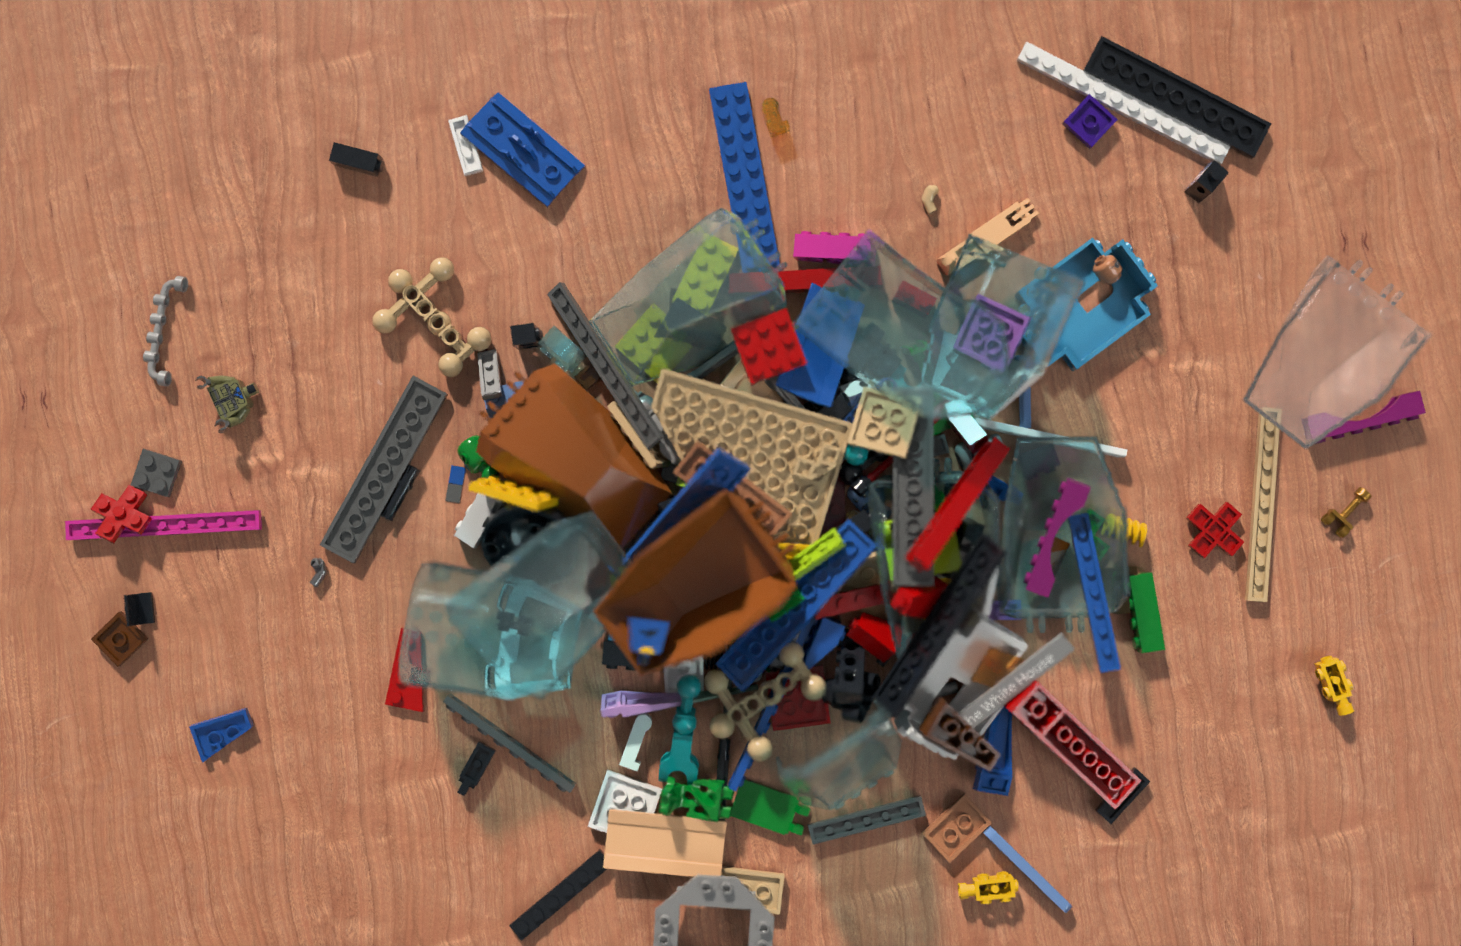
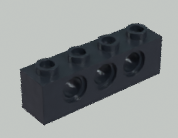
M844 628L846 630L845 636L842 641L839 640L837 645L841 649L836 654V663H839V667L835 668V679H838V683L834 682L833 694L837 695L836 703L861 705L865 648L847 636L849 629Z

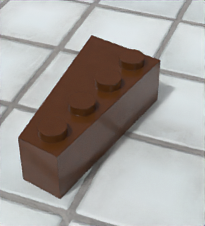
M940 695L937 696L918 729L925 737L991 771L1000 754Z

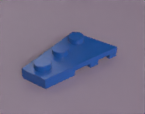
M244 708L192 724L189 728L203 763L230 742L251 729L254 724L248 708Z

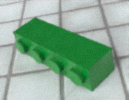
M1153 572L1124 575L1123 587L1124 591L1127 592L1130 603L1131 619H1129L1131 630L1134 631L1135 638L1132 639L1134 649H1137L1139 653L1165 650Z

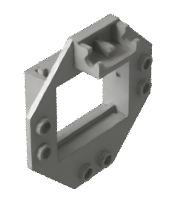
M697 874L684 886H677V891L655 909L653 946H678L680 905L751 909L748 946L773 945L774 916L756 898V891H750L738 877Z

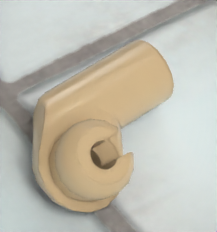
M936 185L927 186L922 196V202L928 215L937 211L933 203L935 195L939 192Z

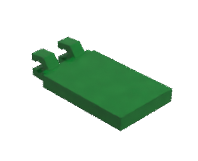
M745 779L743 786L738 788L732 806L731 817L783 835L785 833L788 834L790 831L802 836L804 826L792 821L795 812L808 817L810 807L800 804L797 796Z

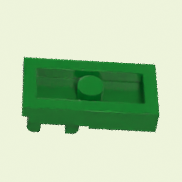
M796 587L782 606L768 615L772 622L777 621L805 600L799 588Z

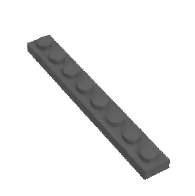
M449 694L443 702L448 710L453 713L458 712L462 715V720L468 724L473 723L478 727L477 730L483 735H490L494 738L493 742L498 746L503 747L504 745L509 749V753L512 756L525 760L526 766L533 770L536 768L541 772L540 775L544 779L557 783L556 787L563 792L568 791L569 793L573 790L576 782L456 696Z

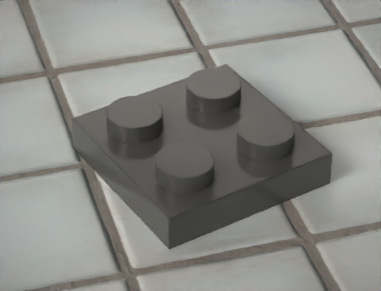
M142 449L131 486L170 497L182 460Z

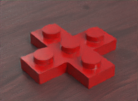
M131 485L127 486L118 501L101 493L91 507L94 513L105 518L95 534L113 544L125 528L142 535L152 520L150 516L138 511L147 494Z
M1225 502L1214 515L1202 504H1197L1186 519L1199 529L1200 532L1188 546L1202 558H1206L1216 545L1229 556H1233L1244 541L1230 528L1242 514L1229 502Z

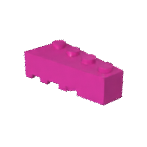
M801 231V234H795L793 257L797 261L822 263L823 259H827V262L832 264H841L842 261H846L851 266H859L861 263L875 266L877 244L872 237H869V234L860 233L858 236H850L849 233L831 235L829 232H820V235L812 234L810 231Z

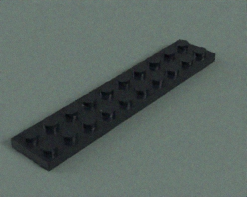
M1103 36L1098 40L1083 71L1229 145L1231 149L1251 159L1255 157L1272 124Z
M981 534L874 694V697L890 717L897 719L904 710L916 689L937 661V658L1007 556L1008 552L989 535Z

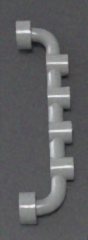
M176 276L174 280L167 281L162 286L160 294H155L153 297V304L158 306L157 313L150 315V323L155 326L154 332L147 333L146 341L151 343L150 351L144 352L143 361L148 362V374L153 380L157 381L159 386L168 387L172 380V375L169 371L161 370L157 373L156 364L160 359L158 351L159 345L163 341L162 328L166 323L165 311L170 302L169 290L174 287L175 291L186 292L188 288V279L182 276Z

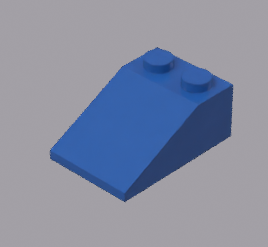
M830 616L820 618L816 626L811 627L809 632L811 634L810 640L802 648L804 651L803 662L808 669L812 668L836 647L839 640H843L846 630L844 629L845 626L838 619Z

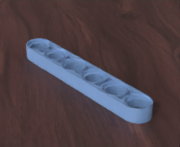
M990 825L983 831L1060 909L1067 913L1073 907Z

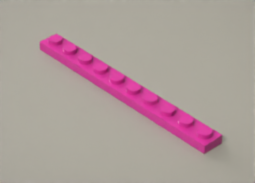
M261 510L150 516L152 520L142 535L125 528L119 537L262 530ZM104 519L65 521L66 540L101 539L95 532Z

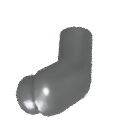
M313 558L310 565L314 568L315 575L311 579L310 584L318 587L327 575L325 562L321 558Z

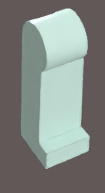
M645 713L637 716L619 765L638 771L641 761L636 760L645 732L652 725V717L649 714Z

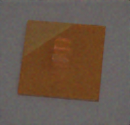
M989 647L971 680L994 687L1021 665L1024 659Z

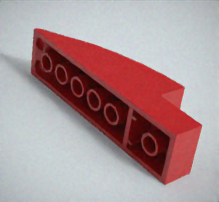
M1038 681L1032 682L1003 705L1027 730L1115 810L1141 782L1123 762Z

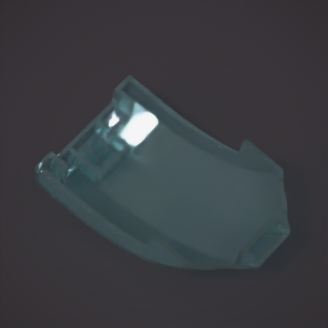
M870 229L793 323V327L853 375L896 403L927 419L988 413L1012 382V372H1010L1009 347L1006 340V323L976 298L973 297L965 301L933 280Z

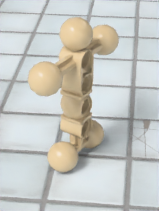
M441 257L433 260L430 265V273L416 286L412 285L413 279L408 271L403 269L393 271L388 279L389 286L394 292L403 293V297L389 310L382 309L377 311L373 316L372 322L378 332L389 333L395 329L397 318L411 306L417 314L424 318L423 320L427 323V328L432 334L439 336L445 344L457 351L456 353H446L440 358L438 363L439 370L443 375L455 377L462 371L463 361L475 350L484 351L487 349L492 339L487 329L475 327L468 333L467 343L465 344L462 341V335L451 324L450 317L446 313L440 312L424 294L437 281H447L454 274L453 263L449 259ZM417 291V297L414 300H410V293ZM430 305L429 313L423 314V307ZM438 319L443 320V325L440 328L435 327V322ZM451 333H455L456 340L450 343L448 336Z
M796 642L788 643L780 651L779 658L784 665L793 667L794 670L789 673L780 674L776 679L763 682L759 686L758 691L754 692V695L746 697L738 704L727 688L729 684L727 675L719 669L709 671L705 676L704 685L710 693L718 694L728 710L727 714H717L712 718L710 722L711 733L719 739H725L733 733L734 725H738L749 742V756L755 761L767 760L772 753L771 742L763 736H758L748 720L763 708L777 704L781 700L782 695H785L786 691L792 690L800 679L802 680L801 691L809 700L822 698L826 691L824 680L817 675H812L803 662L804 651L802 647ZM785 676L791 681L788 688L782 684V679ZM768 688L774 690V697L772 699L766 695ZM752 699H756L758 702L756 710L750 706ZM736 710L742 713L741 720L735 719L734 712Z

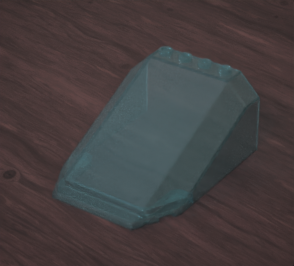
M588 512L549 525L459 591L445 605L449 620L498 677L519 693L543 699L607 631L592 611L632 562L594 513Z
M874 698L873 703L878 711L867 718L869 722L867 726L805 766L799 768L795 764L787 769L780 757H776L779 778L804 805L826 810H838L845 805V801L849 798H857L861 795L863 789L874 787L878 783L877 780L882 777L887 778L894 773L893 770L897 768L902 739L887 711L876 698Z

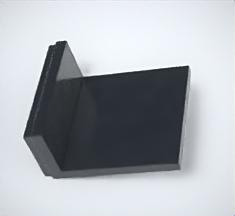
M152 592L124 595L127 627L155 623Z

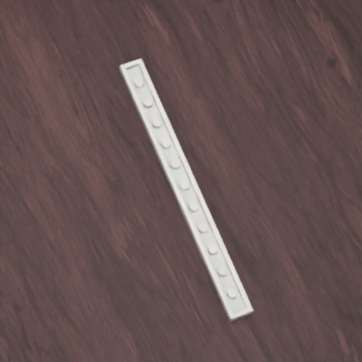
M1028 42L1025 43L1017 59L1018 62L1086 97L1090 94L1101 105L1210 161L1222 164L1230 149L1229 145Z

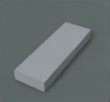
M493 349L477 353L482 399L488 400L502 397L497 350Z

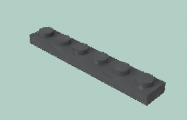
M919 795L810 823L808 828L812 844L814 845L923 817L926 814L922 798Z

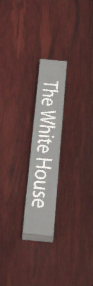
M1060 633L958 714L975 728L1074 651V646Z

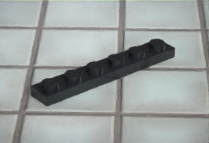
M601 849L595 852L509 925L521 941L607 870V868H603L605 854Z

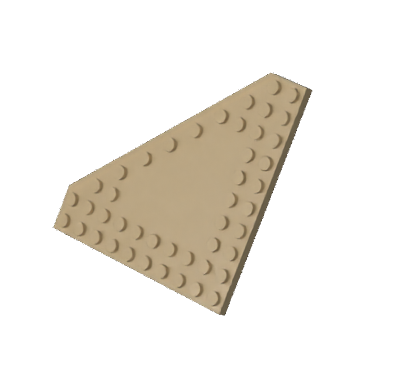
M662 368L651 408L681 461L697 440L712 452H715L717 448L722 449L747 464L751 471L745 477L792 512L791 516L773 537L774 540L786 533L788 537L781 543L811 545L820 537L853 423ZM822 442L842 449L836 468L811 481L792 475L797 455L816 461Z

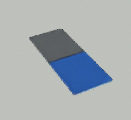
M451 466L445 501L460 502L466 468Z

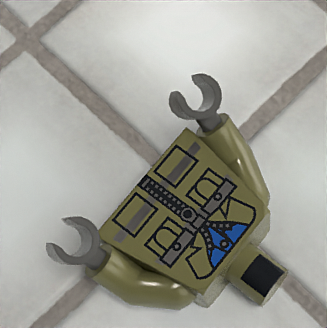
M220 375L206 378L199 376L195 379V381L201 380L204 385L197 386L198 389H204L206 385L210 386L207 390L220 416V419L215 422L214 426L222 425L224 427L219 429V433H224L227 427L231 428L243 423L250 413V408L254 406L251 396L259 393L255 383L245 386L243 381L237 380L235 377Z

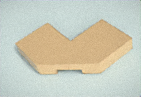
M822 442L816 461L797 455L792 475L811 481L836 468L842 449Z

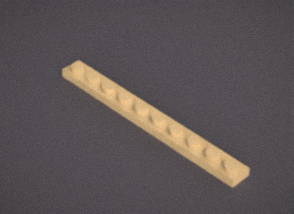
M1259 408L1245 600L1267 602L1281 409Z

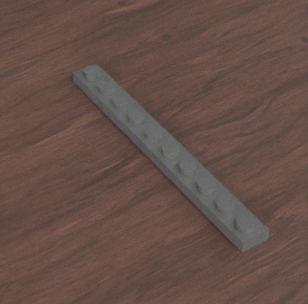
M559 282L547 294L645 447L651 449L664 438V435L565 283Z

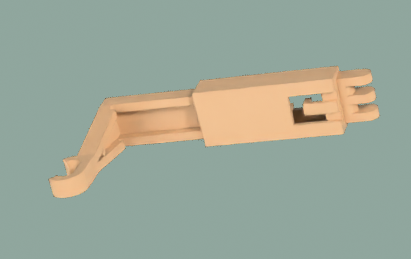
M1029 198L1020 204L1016 202L972 232L968 239L938 258L936 261L946 276L979 254L981 256L1028 225L1031 219L1039 214L1038 211H1034L1032 214L1029 213V211L1035 208L1033 204L1027 208L1024 206L1030 202ZM1011 217V220L1014 222L1020 218V221L1011 226L1007 219Z

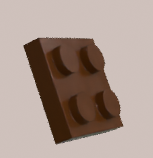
M120 611L91 640L119 667L148 638L136 625L127 627L126 615Z

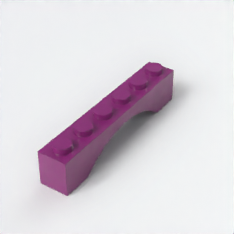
M1415 391L1392 397L1388 404L1379 412L1360 421L1343 420L1328 414H1321L1301 419L1300 421L1306 442L1313 441L1314 444L1326 442L1325 438L1332 436V439L1345 437L1344 433L1350 432L1351 435L1362 433L1363 428L1369 427V430L1382 428L1381 424L1388 423V426L1401 423L1400 419L1404 418L1407 421L1419 419V415L1426 413L1421 392Z
M1068 477L1065 482H1061L1058 492L1061 494L1058 500H1054L1051 511L1054 512L1051 518H1047L1044 529H1046L1044 537L1040 536L1037 547H1039L1038 553L1032 556L1030 565H1032L1031 571L1025 574L1023 580L1025 590L1047 598L1049 597L1055 581L1050 560L1054 537L1064 521L1074 512L1084 507L1091 490L1090 485Z

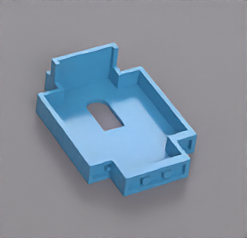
M1091 238L1015 295L1026 309L1022 314L1032 318L1021 342L1036 360L1045 361L1050 366L1062 357L1069 368L1075 371L1151 315L1148 305L1143 301L1141 302L1140 298L1158 286L1156 278L1152 273H1148L1144 267V262L1141 258L1135 256L1132 252L1133 248L1128 242L1122 239L1104 253L1102 244L1098 240ZM1101 255H1113L1123 268L1121 277L1118 281L1111 284L1112 294L1086 313L1076 297L1100 281L1093 272V266L1096 264L1095 260Z

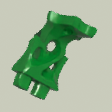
M668 776L666 786L661 791L659 812L668 816L676 808L689 807V812L686 813L687 817L711 822H718L720 818L729 819L732 806L722 805L723 799L732 800L734 790L729 789V786H724V780L700 779L694 780L693 784L684 785L676 783L675 778ZM705 786L708 788V791L703 792L700 790V787ZM689 791L694 798L686 797L685 793ZM703 807L704 812H696L695 808Z

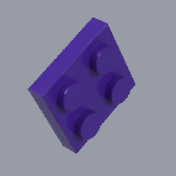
M1089 94L1062 124L1091 149L1118 119Z

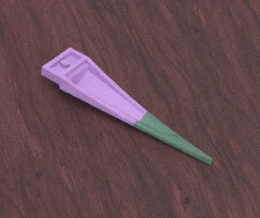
M758 684L750 685L745 692L758 690ZM738 687L728 688L732 695L744 693ZM616 691L602 694L601 714L602 718L607 716L613 718L621 713L624 718L681 706L682 697L678 692ZM700 691L699 695L693 699V703L720 697L718 694H712L709 691Z

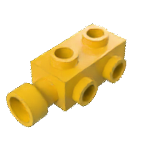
M1332 656L1320 658V662L1314 665L1316 667L1315 675L1323 686V696L1329 701L1336 702V710L1339 716L1353 713L1352 703H1349L1347 698L1352 696L1351 690H1353V685L1345 677L1346 666L1344 662Z
M997 872L993 876L978 874L977 877L972 878L973 884L958 883L960 900L974 896L976 901H980V904H990L993 899H999L1000 902H1009L1012 897H1016L1015 892L1019 891L1017 879L1014 880V877L1008 874V872ZM1005 882L1004 887H999V883ZM986 884L984 889L979 888L980 885Z

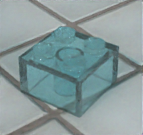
M555 326L539 341V344L542 346L540 350L548 358L552 359L554 357L556 359L554 363L565 372L569 370L572 373L587 357L576 344Z

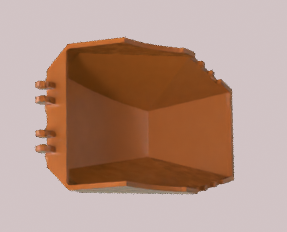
M557 364L534 371L527 380L516 371L514 373L515 377L522 381L523 384L518 389L509 380L505 383L515 393L503 407L499 409L491 401L487 403L488 407L496 412L494 417H489L485 411L481 410L479 412L488 423L480 432L476 452L509 481H515L519 486H532L534 490L539 492L548 491L552 493V496L559 497L558 504L554 507L559 509L569 519L575 529L621 553L658 512V504L669 499L673 493L656 468L648 467L644 463V457L634 449L631 439L621 431V425L611 417L610 412Z
M724 489L636 556L635 560L592 611L640 676L659 671L665 667L677 666L679 663L691 662L700 657L713 655L757 622L779 609L797 586L792 565L785 556V554L795 548L794 543L788 544L781 550L778 544L785 541L788 535L784 533L774 540L761 523L772 515L771 512L766 511L759 518L754 514L756 510L763 507L764 503L762 500L750 508L743 498ZM628 617L669 622L662 651L660 654H650L649 665L637 664L638 652L629 650Z

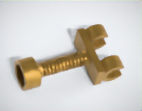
M1359 487L1354 492V500L1351 501L1341 514L1335 509H1329L1321 518L1325 525L1331 524L1335 519L1342 525L1335 531V534L1340 538L1347 536L1350 530L1354 528L1346 518L1349 517L1362 502L1367 503L1372 498V495L1362 487Z

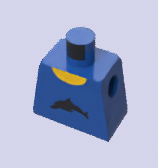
M628 617L629 650L638 652L637 664L649 665L650 654H660L662 651L669 622Z

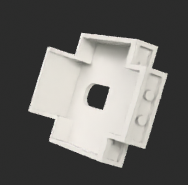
M975 611L963 629L958 628L947 646L937 658V661L933 664L914 695L904 707V710L897 719H894L897 732L904 737L907 736L919 745L923 744L934 753L938 752L945 758L948 756L955 760L958 754L925 737L918 729L930 710L932 701L949 678L952 677L964 684L949 704L959 713L1021 664L1017 660L1028 647L1024 639ZM1004 706L996 710L974 729L982 736Z

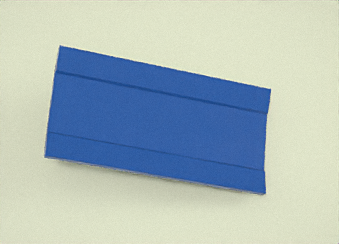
M499 92L482 107L460 132L464 138L547 208L567 184L585 167L580 160Z
M811 283L795 328L807 365L780 374L775 386L813 403L830 408L865 305L845 299Z

